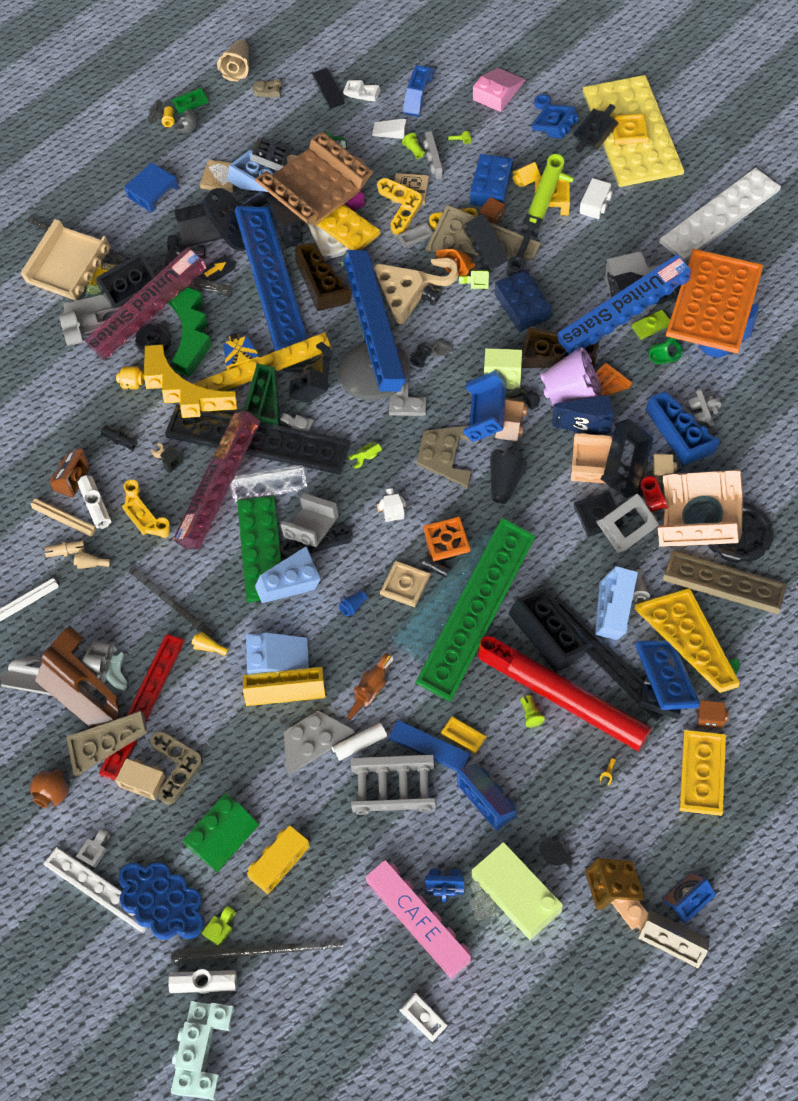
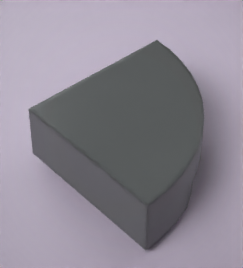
M437 340L431 348L432 354L430 356L442 357L448 355L453 351V347Z

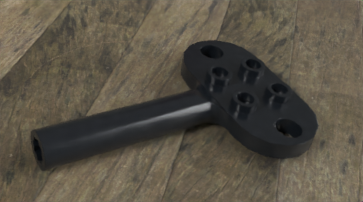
M215 188L205 195L203 207L226 243L232 249L246 251L235 208L236 206L262 207L267 204V198L273 195L269 192L260 191L241 204L229 191L223 188ZM212 194L218 197V202L212 199Z

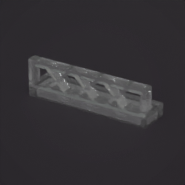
M303 465L230 478L234 502L307 489ZM301 476L303 485L295 487L289 482L293 477ZM280 479L286 484L282 489L276 490L271 486L275 480ZM256 483H263L267 486L263 493H257L253 490ZM244 486L249 491L245 496L237 497L235 487Z

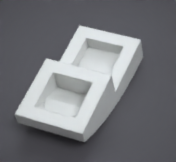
M348 80L343 93L352 98L376 102L380 93L379 85H364L362 80Z

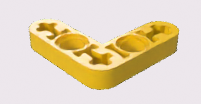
M383 178L377 183L379 194L402 204L390 224L392 233L398 235L405 232L422 205V196L413 189ZM397 191H403L404 195L399 197L396 196L395 193ZM408 210L411 212V214L409 216H403L402 212Z

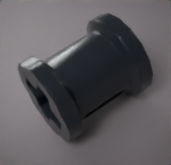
M419 344L415 355L411 356L410 362L416 367L423 368L425 360L432 354V351L428 346Z

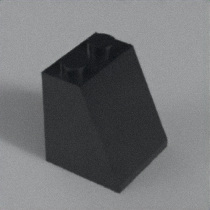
M274 196L267 198L274 228L285 247H295L302 243V219Z

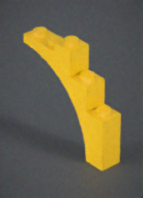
M163 345L145 346L144 378L146 389L162 388L164 403L180 402L182 418L201 417V411L237 409L235 391H216L196 386L184 380L173 371L164 356Z

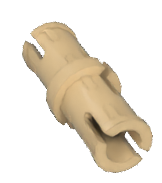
M65 541L62 544L45 546V551L53 550V552L45 553L46 557L59 555L66 557L68 554L79 553V550L85 552V547L77 548L78 546H84V541L66 543Z

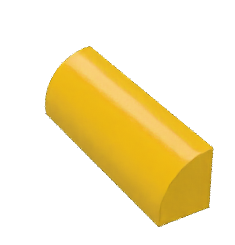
M323 667L243 675V693L246 706L326 698Z

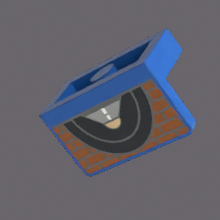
M691 872L662 900L665 904L674 908L682 922L687 923L716 894L707 879Z

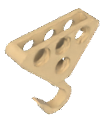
M431 259L432 265L443 268L447 267L452 270L445 277L383 264H377L374 267L379 285L398 324L406 322L420 301L421 295L428 284L448 286L456 281L458 269L452 259Z

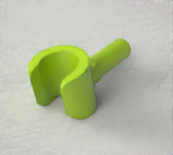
M464 131L462 135L448 136V140H463L464 144L472 143L471 135L468 131Z

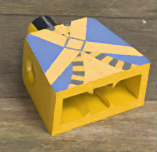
M232 333L229 335V341L223 344L227 370L259 358L257 351L246 336L240 338L239 334Z

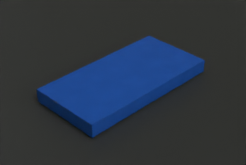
M666 640L637 641L635 647L661 710L698 708L700 701L679 652Z

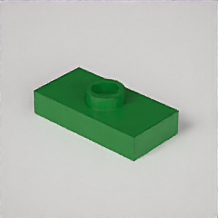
M199 88L172 99V103L178 114H182L187 109L192 110L207 104L208 99L203 90Z

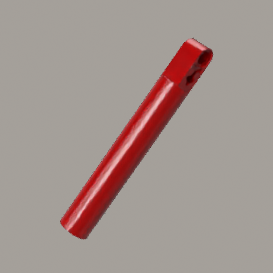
M485 636L481 639L478 650V658L634 750L639 752L652 731V727L494 637Z

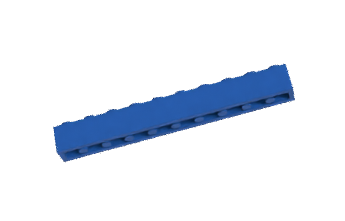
M348 250L344 265L379 391L400 392L403 384L406 382V375L402 371V362L398 357V348L395 347L394 334L390 330V321L386 316L387 310L383 305V296L379 292L376 272L372 268V259L369 257L368 251Z

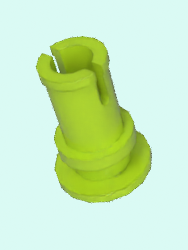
M409 133L403 138L402 144L412 151L416 159H419L425 155V152L418 144L416 134Z
M526 695L527 703L523 696L520 699V703L525 711L526 727L533 728L541 725L545 718L536 709L533 697Z

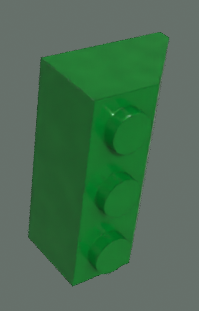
M225 793L183 839V842L192 853L218 873L257 829L259 824L239 803Z

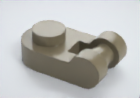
M275 79L273 81L255 82L253 84V93L259 97H280L282 81Z

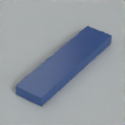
M397 720L388 737L389 740L416 753L433 755L434 761L455 771L465 767L471 757L470 753Z

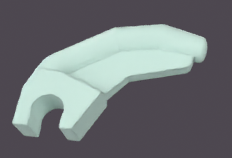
M113 646V655L106 679L115 688L125 691L127 689V681L121 673V666L125 656L122 652L118 656H114V653L118 650Z

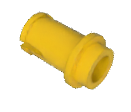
M167 106L163 109L162 123L165 127H171L175 122L173 118L174 109Z

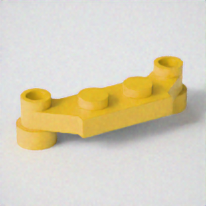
M132 479L124 483L126 500L122 506L125 513L143 535L148 533L163 538L170 535L169 521L166 518H158L156 520L139 499L140 487L138 482Z

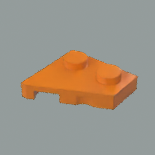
M607 363L595 372L601 385L602 396L611 395L632 387L630 380Z

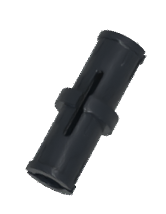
M105 425L101 430V436L112 440L116 445L120 444L131 451L137 446L138 441L125 435L123 431H117L108 425Z

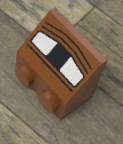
M82 449L68 452L64 459L60 461L59 468L50 479L54 492L74 498L79 489L77 481L80 480V477L87 475L90 470Z

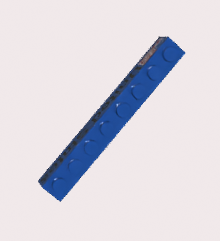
M678 254L560 331L558 333L559 343L568 354L580 348L585 349L590 344L597 343L602 336L612 333L620 324L627 323L631 317L641 314L646 307L656 304L664 295L671 294L679 285L686 284L690 279L691 269Z

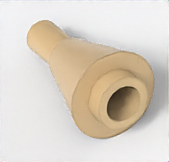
M79 550V554H75L74 565H77V569L97 566L109 567L110 559L98 558Z

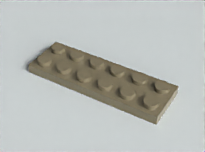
M672 551L663 577V581L778 615L787 586L785 583Z

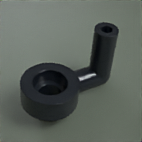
M524 387L506 394V398L513 399L522 395L530 410L539 407L540 398L538 394L531 390L527 391Z

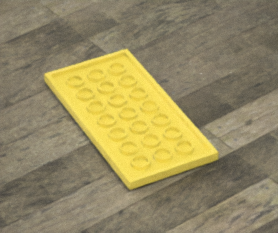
M646 75L583 87V94L590 112L593 108L598 111H605L610 104H613L616 108L610 114V117L614 115L645 114L648 142L615 145L613 131L603 142V147L619 187L684 174L683 166Z

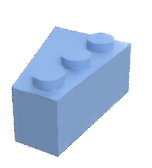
M304 547L260 575L255 588L262 603L316 589L320 577L307 547Z
M616 566L599 582L595 635L618 640L626 634L638 572Z

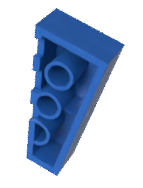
M666 391L649 398L645 411L683 466L716 452L720 440L717 437L713 438L708 433L709 430L706 427H701L694 420L695 417L682 410V406Z

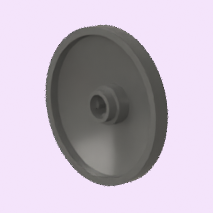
M366 343L354 347L342 358L338 369L339 379L344 390L350 395L363 400H380L397 393L379 391ZM395 345L398 348L399 360L402 362V371L406 375V382L403 384L405 386L410 377V362L406 353Z

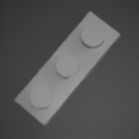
M432 131L425 132L423 146L425 150H428L426 152L427 161H431L430 172L435 175L436 180L442 179V166Z

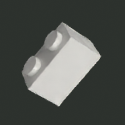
M592 178L581 201L580 214L597 219L600 218L602 213L605 214L607 209L606 203L611 201L613 195L611 184Z

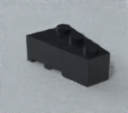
M484 213L462 226L466 237L472 243L474 252L478 253L481 258L480 263L484 269L487 268L490 271L509 260Z

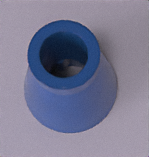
M360 590L342 599L338 605L340 611L347 617L354 615L363 602L367 600V595L364 591Z

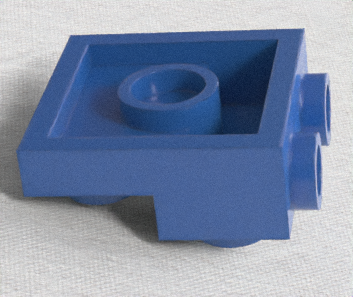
M547 104L531 124L533 131L547 132L548 137L562 139L565 134H569L572 124L577 123L578 115L574 106Z

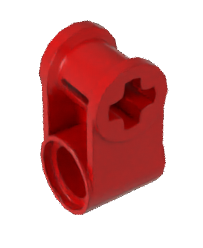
M652 476L645 477L641 481V488L649 511L653 513L662 508L668 509L657 479Z

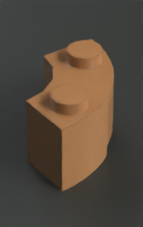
M505 397L504 430L497 432L495 438L518 441V438L523 436L524 426H521L523 416H527L528 405H525L526 400Z

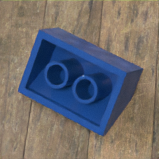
M473 764L457 770V786L496 832L516 817L517 807L510 798L506 799L502 794V788L489 779L490 775L483 767L480 768L477 764Z

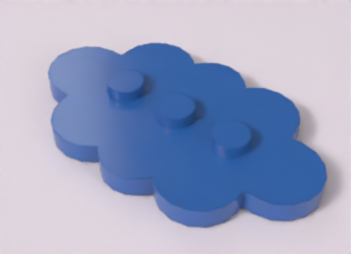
M160 862L152 863L146 868L138 863H129L121 868L119 871V882L123 887V891L120 894V904L124 911L135 914V920L138 925L151 927L153 935L162 940L171 939L176 934L185 939H193L202 933L204 921L199 913L202 906V897L198 890L187 887L183 876L171 874L169 867Z

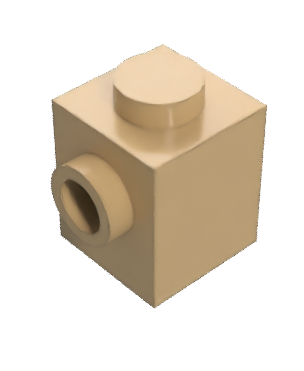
M665 453L654 454L652 463L653 477L657 479L658 483H663L664 474L676 473L677 462H673V455Z

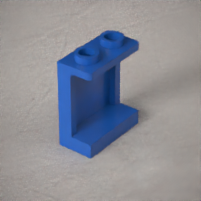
M151 162L124 188L127 198L152 213L156 209L154 202L171 187L177 190L178 185L177 179L172 173L169 174L162 167L156 166Z

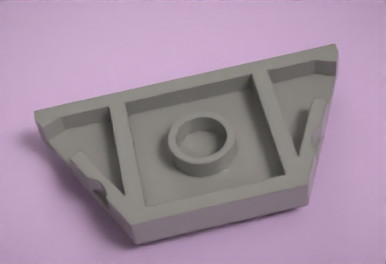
M316 711L285 730L284 743L288 775L293 774L332 750V746L356 735L355 731L320 711Z

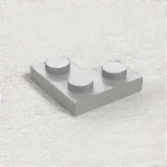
M409 382L401 388L400 392L390 396L389 415L426 416V397H408Z

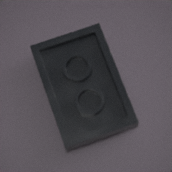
M258 138L250 160L278 171L284 167L289 150L283 145H274L267 139Z

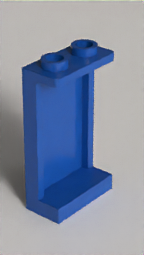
M494 370L466 383V389L472 394L470 425L463 429V433L472 442L504 430L506 379L497 370Z

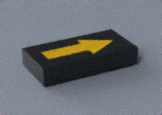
M224 255L199 270L197 274L209 286L236 268L231 260Z

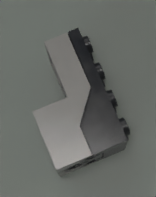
M641 251L607 259L605 283L611 298L660 265L647 267ZM681 285L676 287L671 294L661 297L656 304L661 305L667 301H676Z

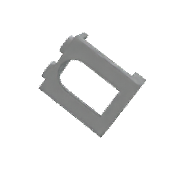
M638 493L630 496L619 507L596 521L618 553L625 551L659 526L655 514L649 511L646 501ZM633 508H636L645 523L624 538L614 522Z

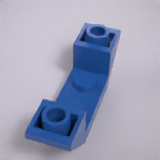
M415 65L406 90L403 114L419 117L423 107V93L428 81L432 82L436 68Z

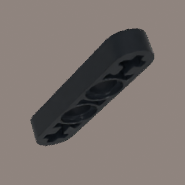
M341 525L330 528L325 536H329L331 541L328 543L320 541L317 547L311 546L307 548L310 554L349 543L353 538L351 527ZM342 532H345L347 537H343ZM293 539L284 541L280 546L282 556L288 558L299 551L296 544L299 543L301 550L304 548L302 546L303 543ZM288 546L291 547V549H292L291 552H288V551H287V547H288Z

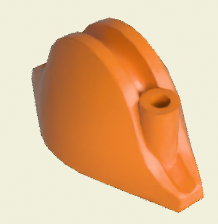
M444 249L437 250L436 252L438 259L449 258L456 263L458 276L468 275L469 270L475 268L472 257L461 250ZM444 267L448 273H451L452 270L450 268Z

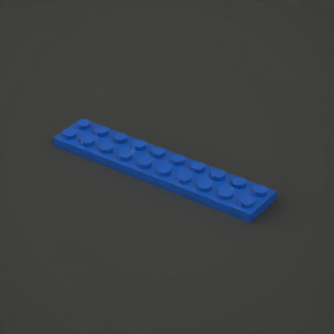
M236 206L235 214L275 351L306 340L307 335L269 208Z

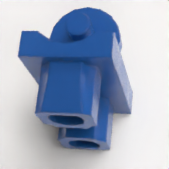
M431 868L429 874L425 876V893L442 896V902L447 901V896L455 897V894L464 895V876H462L460 869H452L449 872V876H441V870Z

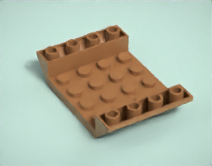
M322 131L311 139L308 150L273 175L266 171L257 177L255 181L306 223L316 226L356 196L373 171Z

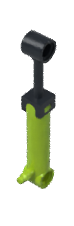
M552 154L547 160L534 198L522 224L521 232L525 233L519 251L517 256H512L508 260L506 270L508 277L524 270L525 261L523 257L531 236L538 237L558 180L561 179L567 182H573L574 177L562 173L564 158L559 154Z

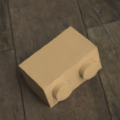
M126 759L115 781L123 789L156 801L159 790L166 781L163 770L159 767H148L140 760L134 759L132 761Z

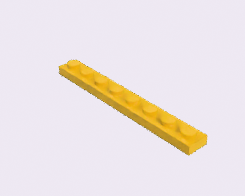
M324 332L193 384L210 390L227 391L252 381L257 363L275 367V370L278 371L322 354V351L316 348V345L321 341L331 350L332 348Z

